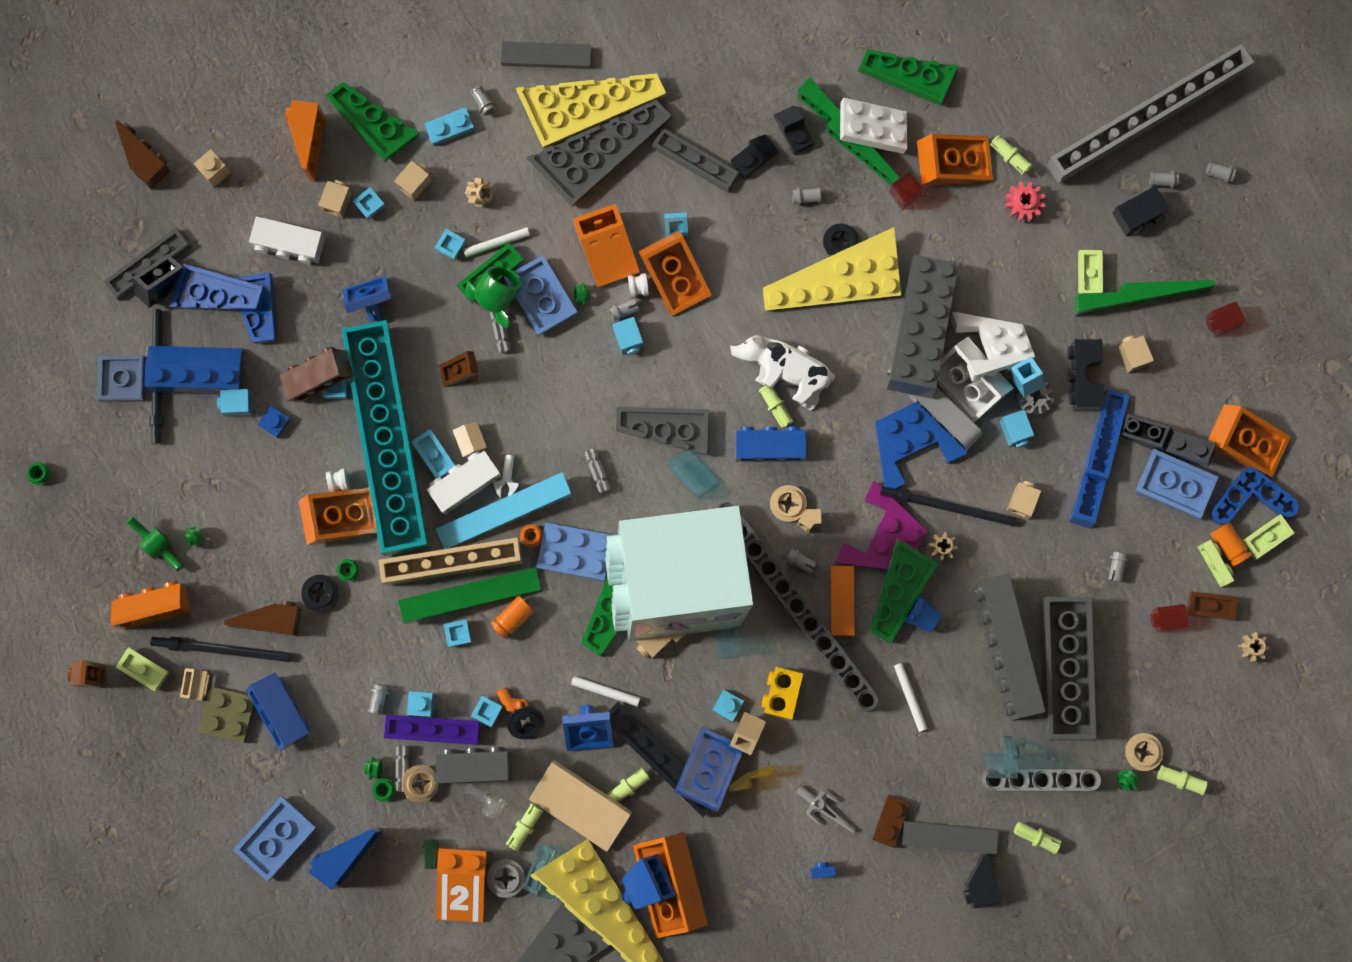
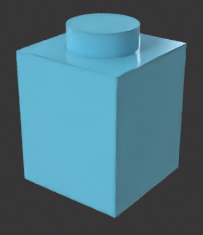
M634 317L612 324L621 353H627V355L638 353L640 348L643 347V341Z
M1032 357L1011 367L1012 381L1024 398L1044 387L1043 373Z
M248 389L220 390V397L217 398L218 411H221V414L225 417L253 416V393Z
M1025 410L1007 415L1000 420L1009 447L1016 445L1019 448L1030 443L1029 440L1034 436Z
M409 691L407 715L434 718L436 694Z

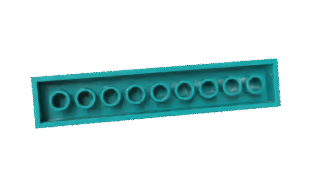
M387 320L343 328L341 331L344 348L353 376L350 377L380 552L384 556L430 548L391 327Z

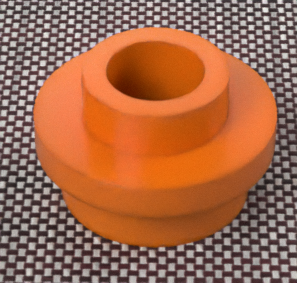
M531 524L521 530L520 540L523 545L534 548L541 544L543 533L538 526ZM531 532L536 534V538L532 541L527 538Z

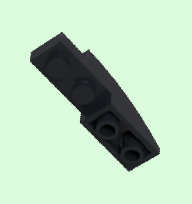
M1128 413L1120 431V436L1146 448L1156 449L1188 463L1192 461L1208 467L1218 446L1215 442L1172 430L1170 426Z

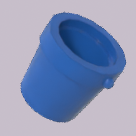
M919 596L904 622L930 633L938 623L941 612Z

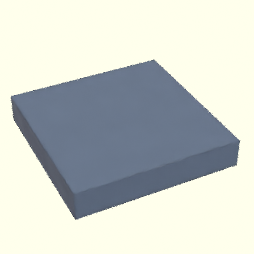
M100 355L98 358L97 401H145L146 356Z

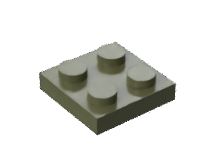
M210 687L198 732L246 743L255 708L249 695Z

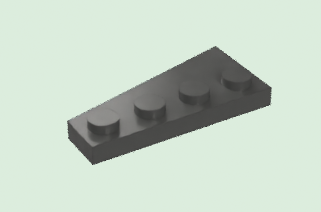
M617 407L616 431L707 456L709 409Z

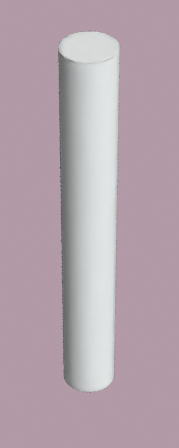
M526 227L465 248L463 251L467 258L528 237L530 234Z
M903 663L897 664L894 668L918 731L928 729Z
M576 676L572 679L571 685L638 707L639 697Z

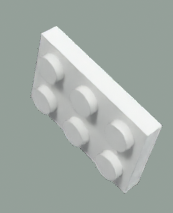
M843 98L840 109V140L904 154L907 150V112Z

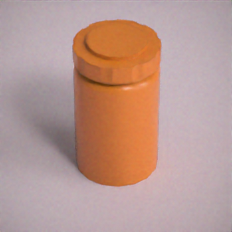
M1231 522L1210 533L1227 561H1230L1231 567L1241 564L1252 555L1250 551H1247L1248 548Z
M518 596L496 617V621L493 620L491 622V625L501 637L507 640L510 637L509 634H513L534 613V610Z

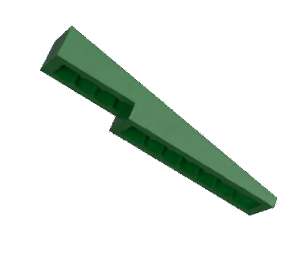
M809 77L798 89L797 98L828 122L825 131L827 134L895 188L900 177L873 147L840 140V110Z
M1215 280L1123 283L1119 287V292L1078 293L1074 298L1075 316L1210 291L1215 286Z
M535 567L400 599L398 604L403 623L409 624L540 591L541 586Z

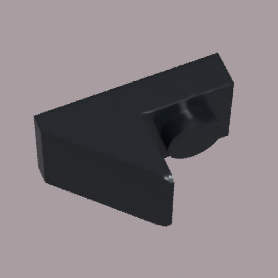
M794 105L774 114V118L793 155L814 145V141L804 124L805 117Z
M764 134L751 139L748 142V147L733 157L730 162L745 179L780 151L769 137Z

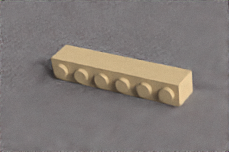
M518 538L378 560L381 582L385 586L523 564Z

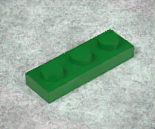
M508 243L456 286L472 304L476 300H471L466 295L468 280L476 285L489 267L498 266L514 270L524 262V259ZM505 276L498 277L497 281L500 282Z

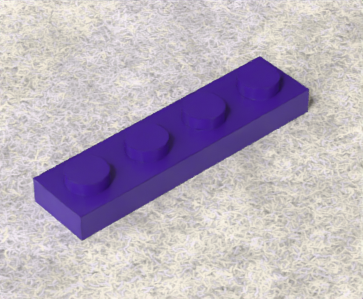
M386 715L384 738L478 745L480 721Z

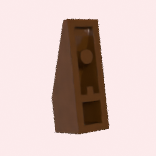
M282 600L281 604H272L224 620V625L297 636L302 609L295 607L296 602Z

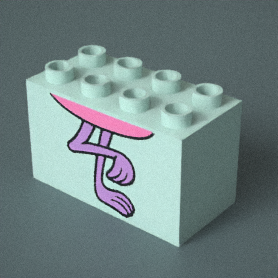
M739 506L619 521L618 535L606 536L605 561L608 584L613 585L611 607L615 632L627 630L629 642L674 634H692L740 627L753 606Z

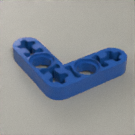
M1250 467L1243 470L1212 508L1210 517L1218 525L1230 522L1251 495L1277 515L1281 514L1283 518L1294 516L1299 510V505L1295 498L1259 470ZM1245 474H1253V481L1255 482H1250L1245 488L1241 485L1247 480ZM1264 487L1273 489L1274 497L1272 499H1266L1263 496L1262 491ZM1232 490H1237L1241 493L1242 499L1240 502L1237 503L1231 500L1230 493ZM1281 495L1282 498L1279 501L1283 504L1289 502L1291 504L1289 508L1292 511L1284 512V506L1278 502L1274 505L1273 502ZM1227 504L1231 506L1225 512V516L1227 518L1223 517L1219 519V512L1217 511V509L1220 511L1224 509Z

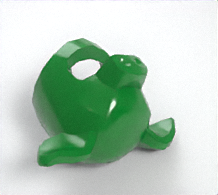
M491 266L484 272L476 285L469 280L467 281L466 295L471 300H477L478 304L485 310L495 313L496 321L508 329L510 319L505 310L513 303L522 286L521 277L510 268ZM500 276L507 277L514 283V287L501 284L497 281V278Z

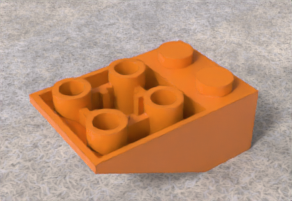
M616 204L573 219L574 227L597 288L625 279L629 275L640 273Z

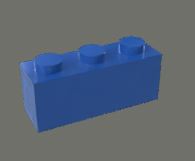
M741 427V430L736 431V462L805 461L806 430H800V427H787V430H777V427H764V430H754V427Z
M273 673L251 684L246 691L278 749L282 751L305 739L309 734V726L306 720L299 716L295 700L292 697L289 698L285 691L286 685L281 677L278 678L276 673Z

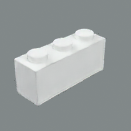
M257 216L249 239V243L254 248V251L267 254L272 252L276 253L277 257L283 259L293 257L297 258L299 262L311 265V262L319 263L325 242V236L320 231Z
M485 451L473 453L468 457L469 461L462 466L460 464L454 466L448 471L449 475L443 479L439 477L429 484L430 488L427 491L444 515L492 484L494 480L496 481L502 477Z

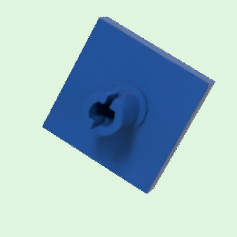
M386 275L343 289L344 305L347 313L365 308L370 322L375 321L373 311L377 320L381 319L383 315L378 303L391 299L389 282Z
M586 704L580 707L579 715L562 716L567 751L614 747L610 712L594 713V707Z

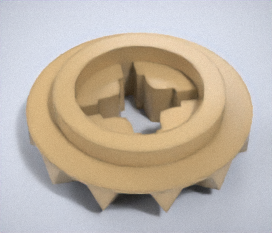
M792 485L779 487L774 491L770 499L772 513L776 518L784 522L796 521L804 514L807 507L804 493ZM790 494L791 502L798 506L790 507L788 513H785V505L778 503V501H786Z
M1140 733L1129 739L1125 746V757L1130 766L1135 769L1149 771L1160 764L1163 757V748L1160 741L1153 735ZM1146 743V750L1153 754V756H1144L1141 761V754L1137 753L1135 749L1143 748V745Z
M414 765L406 770L402 778L401 788L406 798L416 803H423L434 797L438 789V783H436V773L433 769L426 765ZM418 777L419 780L428 781L421 786V791L419 787H412L417 782Z

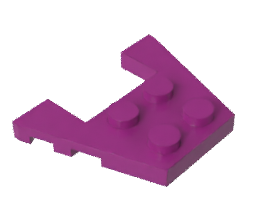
M873 481L864 501L885 511L879 527L866 553L843 543L835 563L888 570L896 540L898 539L918 551L927 530L895 499L880 495L881 486Z

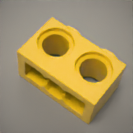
M775 667L774 672H769L766 685L771 687L769 695L764 694L761 707L765 708L764 714L788 720L793 719L803 673ZM782 675L788 676L791 681L788 688H781L777 682L778 677ZM775 698L784 700L785 708L782 711L773 709L772 701Z

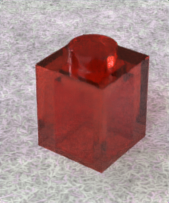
M908 172L891 184L889 193L903 210L921 197L923 188L911 172Z
M1237 301L1212 310L1206 316V325L1210 332L1213 331L1215 337L1237 329L1246 322Z
M1185 604L1157 607L1152 610L1153 614H1150L1151 625L1156 629V633L1189 627Z

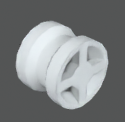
M646 273L638 277L629 275L628 282L631 298H636L637 295L641 294L649 296Z
M345 468L335 473L332 471L326 472L329 492L350 490Z

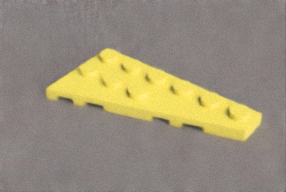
M657 73L630 76L629 78L622 79L607 78V80L602 81L587 80L559 83V85L552 86L537 85L533 88H516L543 150L666 96Z
M892 227L763 287L765 311L900 296L901 288L895 228Z
M588 839L530 875L535 881L539 880L552 896H557L565 904V907L592 931L595 930L603 937L602 940L606 944L612 945L619 951L621 957L627 962H663L662 957L629 904L623 901L621 891Z

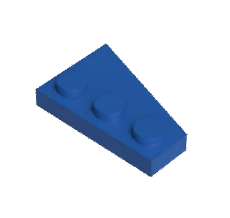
M271 273L235 278L267 288L260 310H241L243 321L252 342L260 344L277 341L273 275Z

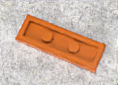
M830 566L832 636H855L854 566Z

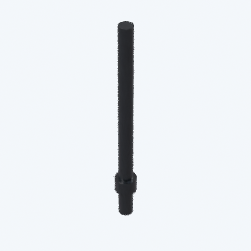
M153 309L152 346H162L161 309ZM152 392V416H149V426L152 427L151 444L154 445L161 444V427L163 426L161 392Z
M881 486L880 495L895 498L898 502L907 503L908 501L1013 527L1016 524L1015 517L910 493L907 489L900 488L897 490Z
M152 636L150 642L151 646L166 647L172 651L183 649L290 662L291 653L186 641L181 640L180 637L173 636L170 638Z

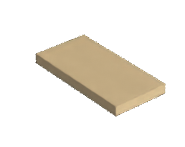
M555 760L552 761L529 798L530 801L606 852L632 814L623 805Z

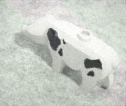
M760 335L750 337L741 345H730L733 357L746 362H758L760 372L759 376L755 379L756 382L773 388L780 379L787 384L798 386V391L792 399L802 404V407L809 411L817 405L820 392L828 388L835 379V375L830 372L825 364L809 356L811 352L801 346H798L796 349L782 341Z

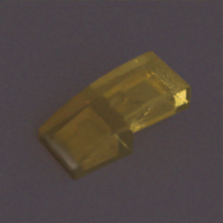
M773 765L754 770L740 777L728 787V791L752 788V778L774 775Z

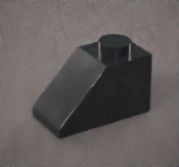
M167 254L132 277L134 295L149 308L168 296L183 272V266Z
M989 854L980 855L965 883L966 890L963 891L966 904H971V907L974 909L1002 901Z

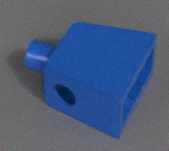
M659 854L640 859L622 878L626 889L622 893V899L626 904H632L635 909L653 905L677 896Z

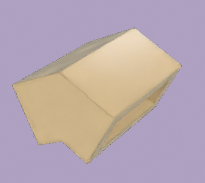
M477 421L453 430L463 457H469L477 451L481 453L487 448Z
M806 509L797 525L808 533L813 527H820L822 524L821 509Z
M185 668L180 697L205 701L211 672Z

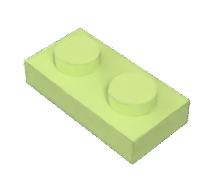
M1079 250L1078 293H1103L1102 250Z
M1280 514L1242 541L1252 554L1251 556L1256 560L1293 535L1294 531Z
M1209 540L1198 546L1219 586L1223 587L1233 582V571L1227 563L1224 564L1220 557L1222 553L1218 545Z
M129 647L116 665L117 669L155 692L158 691L169 673L166 669Z

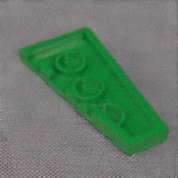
M867 49L858 72L941 106L958 65H941L937 61L930 60V62L917 60L915 57L908 56V58L897 57L896 54Z
M344 82L326 94V99L384 162L388 161L419 137L418 131L413 128L410 129L403 124V121L397 117H392L382 107L374 105L367 100V97Z
M897 539L869 631L891 644L938 563Z
M608 578L605 580L596 607L581 641V644L598 656L603 654L618 633L614 630L611 607L613 585L608 584Z

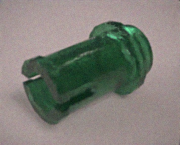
M438 839L424 840V845H422V848H424V869H437L438 847H441V844H438Z

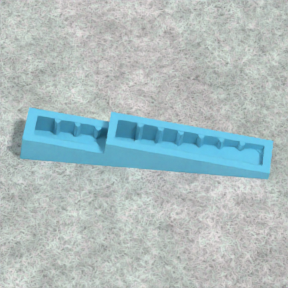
M561 472L438 527L436 531L443 548L449 549L527 517L532 512L571 497L572 494Z

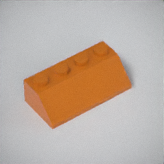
M681 832L633 845L637 862L642 858L659 854L677 894L673 898L648 906L656 938L690 932L708 926L685 833Z

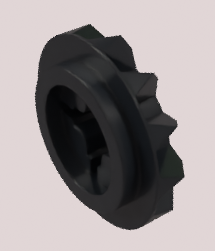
M842 223L829 227L823 237V247L827 254L831 256L859 243V236L856 230ZM843 233L844 242H847V245L843 244L842 248L840 247V250H838V243L834 242V240H839Z
M314 575L303 584L301 590L302 600L313 611H327L335 605L339 597L338 586L329 576ZM320 587H323V591L327 592L329 596H322L318 603V596L311 591L319 590Z
M523 705L520 709L515 708L514 712L508 715V731L518 739L533 738L542 731L545 723L544 716L541 710H537L534 705L532 707ZM529 717L530 723L526 722L522 725L521 720Z

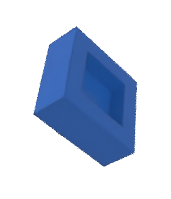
M270 406L257 425L279 438L291 419Z
M829 862L815 863V868H810L811 878L836 876L835 866H829Z

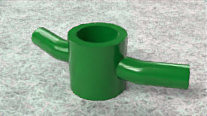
M133 516L126 521L143 538L139 546L150 557L156 560L161 555L177 572L183 568L184 565L167 549L172 542L155 527L149 532Z

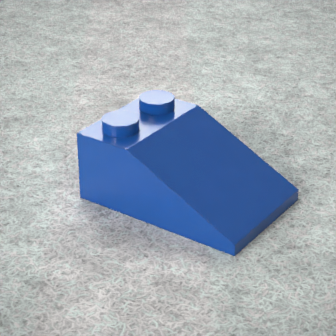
M380 828L370 829L322 854L318 853L310 862L312 868L309 870V873L330 890L339 888L382 833V830Z

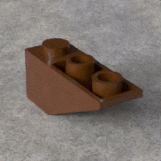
M116 120L115 124L129 168L152 190L170 172L165 165L168 161L159 152L156 154L150 151L152 146L143 137L140 140L135 137L136 131L127 122L123 125L120 121Z

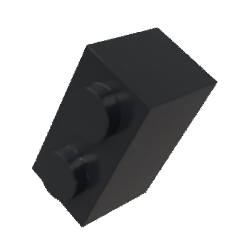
M1154 186L1117 206L1112 214L1125 236L1131 233L1137 235L1146 229L1145 225L1151 222L1155 225L1166 218L1165 214L1170 208L1158 188Z

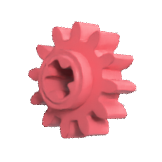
M1022 181L1019 182L1018 189L1011 186V194H1006L1005 200L1010 201L1006 204L1005 209H1012L1010 217L1017 214L1018 222H1021L1023 217H1026V220L1031 222L1032 215L1038 218L1041 214L1039 210H1043L1045 204L1041 202L1044 200L1045 195H1038L1041 187L1038 186L1032 189L1031 181L1027 187H1024ZM1027 199L1029 203L1023 205L1021 201Z

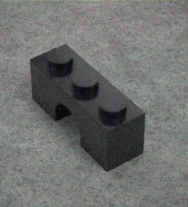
M1075 339L1067 349V358L1071 360V369L1068 370V381L1072 382V391L1069 392V405H1073V411H1101L1105 407L1104 384L1090 383L1085 376V370L1087 367L1100 366L1103 362L1102 339Z

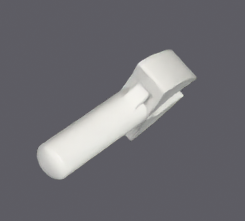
M508 454L505 456L502 479L493 481L494 488L500 498L501 489L506 483L510 489L508 496L516 493L519 487L518 483H513L511 480L514 463L513 455Z

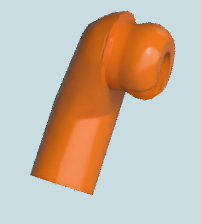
M507 687L496 692L507 712L513 713L515 708L520 709L523 705L528 707V702L525 699L512 698Z

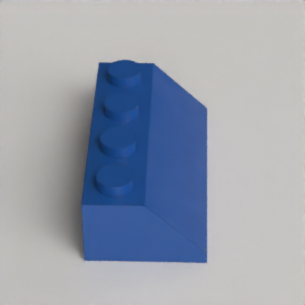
M149 346L145 363V388L148 392L220 393V390L241 389L242 348Z

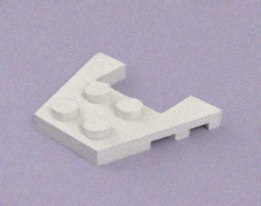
M952 312L950 319L955 333L978 332L988 358L985 360H969L967 368L972 382L979 381L985 375H989V377L997 375L998 371L1004 369L1010 371L1012 366L1029 357H1032L1033 360L1035 359L1023 324Z

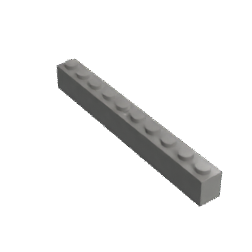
M1240 44L1052 156L1046 166L1058 184L1246 73L1253 65V59L1244 46Z

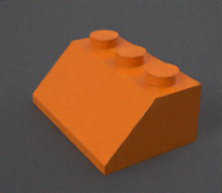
M178 581L165 583L164 588L155 589V587L142 589L141 594H121L118 596L119 599L112 601L110 622L111 626L125 630L192 613L186 586L178 584Z

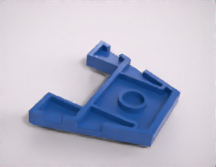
M917 402L875 421L884 487L897 489L905 485V481L895 462L935 443L938 444L947 464L967 454L966 450Z

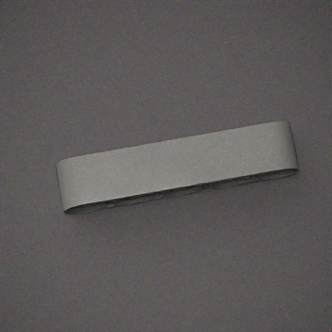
M937 386L932 399L906 394L914 403L917 402L966 451L983 435L982 431Z
M1090 769L987 770L983 774L982 784L991 791H1093L1100 786L1101 777L1098 772ZM992 773L999 777V784L995 787L988 783V777ZM1016 773L1020 774L1023 778V783L1019 787L1012 783V777ZM1040 773L1045 775L1047 780L1043 787L1038 786L1035 781L1036 776ZM1062 774H1067L1070 778V783L1067 787H1063L1059 782ZM1086 774H1090L1094 780L1090 787L1085 786L1083 783V777Z

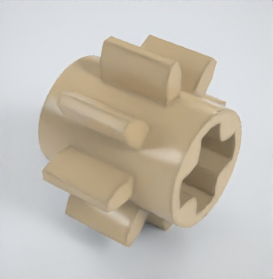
M475 178L474 182H468L465 192L469 199L468 203L483 207L484 202L490 203L494 193L490 186L491 182L484 181L483 178Z
M946 532L942 534L941 538L935 534L933 539L936 542L928 544V547L933 548L934 551L931 557L935 555L940 556V562L943 561L946 555L949 559H952L951 550L955 551L958 549L952 543L955 537L951 539L946 537ZM942 541L948 547L944 552H941V548L937 546Z
M1257 632L1252 633L1251 639L1247 635L1242 637L1245 642L1238 645L1243 650L1241 657L1249 656L1251 662L1256 661V656L1260 659L1266 658L1263 653L1265 650L1270 649V647L1265 645L1266 637L1258 638ZM1250 644L1258 646V650L1254 651L1253 648H1250Z

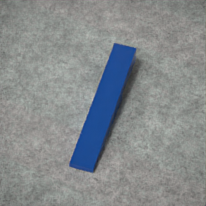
M1111 389L1106 390L1104 397L1105 407L1099 414L1069 520L1070 523L1090 529L1096 523L1130 395Z

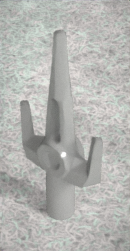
M802 785L796 791L799 796L810 803L806 815L818 825L821 824V821L814 815L817 811L834 820L850 832L854 833L856 831L825 802L826 797L835 802L838 801V798L824 789L815 796ZM824 808H827L830 812H832L836 816V818H834L829 813L824 811Z

